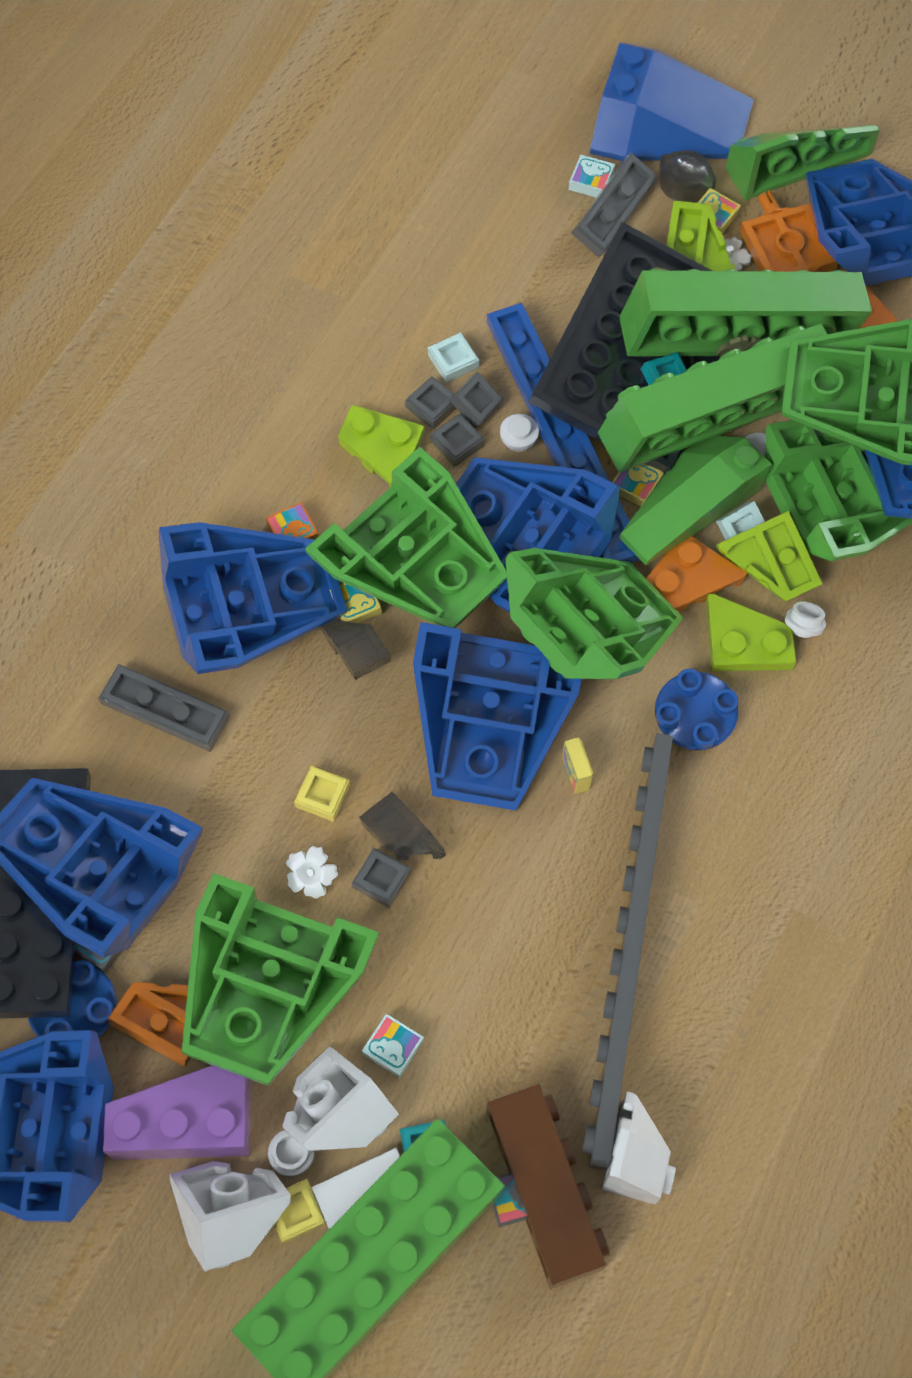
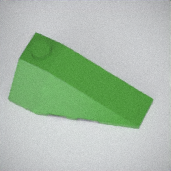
M877 125L762 133L751 138L740 139L736 143L731 144L725 169L746 201L760 196L763 192L774 191L806 179V172L844 165L872 155L880 130Z
M716 436L692 445L679 454L671 470L664 474L622 531L619 538L645 565H648L759 493L772 464L744 437Z

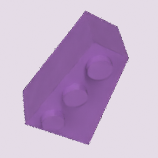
M212 1065L105 1104L103 1151L112 1160L250 1156L251 1079Z

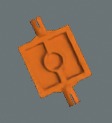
M767 191V195L766 192L760 194L758 202L765 213L758 218L742 222L740 233L759 271L796 272L807 270L809 272H829L837 269L838 263L818 240L810 203L794 208H781L778 206L771 191Z

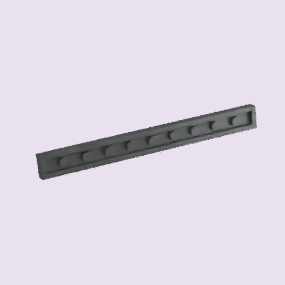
M656 733L653 747L645 746L641 771L648 772L647 785H639L635 803V811H641L642 818L640 826H632L629 850L636 852L634 866L626 865L622 891L630 892L628 908L620 906L616 933L624 934L622 949H613L609 975L617 976L615 992L607 991L603 1018L611 1019L608 1036L600 1035L596 1062L604 1063L602 1080H593L589 1103L590 1107L597 1108L595 1126L586 1125L582 1152L590 1153L589 1167L607 1170L612 1155L673 736Z

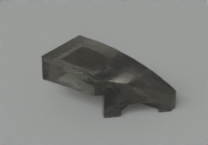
M333 620L319 627L335 654H339L354 680L391 662L389 651L370 624Z
M393 792L389 793L359 817L363 827L387 851H394L398 860H409L410 855L432 854L433 859H442L446 856V852L439 841Z

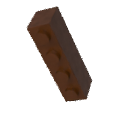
M540 1084L487 1102V1114L508 1173H512L516 1183L517 1195L528 1217L525 1221L550 1290L602 1271L606 1266L604 1257L610 1255L609 1248L601 1228L593 1230L587 1211L593 1209L592 1202L584 1182L579 1184L575 1182L570 1166L576 1165L575 1156L568 1138L560 1140L554 1122L559 1121L560 1117L552 1095L544 1096Z

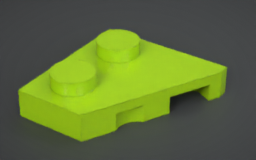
M673 201L667 246L712 271L736 270L728 257L723 235L716 226V217L711 204Z
M351 404L338 439L339 445L352 456L358 457L362 465L372 474L376 472L389 484L390 488L392 471L420 447L425 429L423 425Z
M789 511L716 545L719 552L783 602L822 585V581Z
M707 594L705 602L712 672L794 669L796 659L793 631L786 623L718 595Z

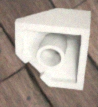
M329 1046L297 1077L293 1089L294 1094L297 1096L294 1111L286 1113L282 1127L307 1151L366 1147L376 1137L380 1136L399 1113L370 1077Z
M627 1092L622 1102L613 1141L611 1161L606 1170L602 1190L656 1205L662 1193L670 1194L676 1167L668 1165L671 1151L639 1098L634 1093Z
M212 1161L170 1174V1183L189 1246L204 1271L223 1268L232 1262L250 1257L291 1202L289 1192L272 1170L255 1168L252 1175L231 1172V1165L229 1163Z

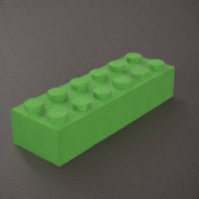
M652 269L641 272L619 318L627 356H667L676 352L680 356H718L717 350L722 344L741 336H748V338L756 337L761 340L772 337L773 340L784 337L786 333L798 326L803 325L807 329L820 323L827 334L859 329L871 314L872 309L862 272H844L841 270L832 272H809L807 270L796 272H773L772 270L700 271L697 269L663 271L661 269Z
M820 323L807 329L803 325L790 330L782 338L773 340L772 337H768L757 342L751 349L741 352L740 349H734L724 354L718 361L710 364L707 361H701L688 368L685 373L676 376L673 373H667L657 378L649 386L640 388L639 385H634L622 391L617 397L618 401L615 406L606 414V420L597 432L618 472L626 471L782 412L790 341L826 335L827 333L822 324Z
M437 1118L231 1331L273 1378H330L506 1192L505 1185Z

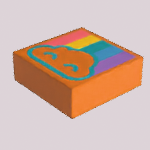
M301 502L265 518L266 525L271 533L313 540L319 537Z

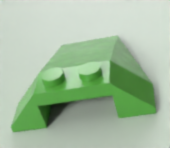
M912 319L790 341L781 416L899 464L912 465Z
M794 420L768 424L766 427V459L772 466L766 477V484L780 513L789 511L808 553L831 562L866 555L912 525V518L885 516L863 448Z
M421 447L415 450L392 471L391 487L345 529L342 530L333 523L305 548V552L334 579L435 625L451 628L459 626L507 580L506 569L450 473Z
M540 548L510 552L505 558L511 619L521 629L524 638L534 644L548 659L550 666L556 672L562 674L565 679H619L639 673L683 620V617L631 562Z
M213 873L195 912L182 1053L269 1086L363 976L379 937V932L338 917L333 927L261 902L256 898L254 887Z

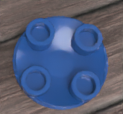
M685 669L678 676L669 680L660 690L655 703L656 721L663 734L673 736L672 743L689 750H707L723 743L733 732L738 720V697L718 677L698 672L695 669Z
M85 960L76 961L74 964L70 1017L28 1018L33 1032L39 1037L52 1031L92 1030L97 1032L99 1039L110 1027L108 1018L117 1006L114 986L107 975L94 967L90 962Z

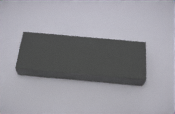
M630 153L622 161L571 234L596 256H601L610 245L621 222L626 223L658 176L634 154Z
M120 664L117 665L99 696V701L102 705L211 752L230 718L228 711Z

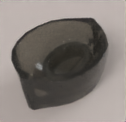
M681 150L662 155L659 166V182L662 191L667 197L674 201L695 203L704 196L709 188L715 189L717 178L710 163L699 153Z

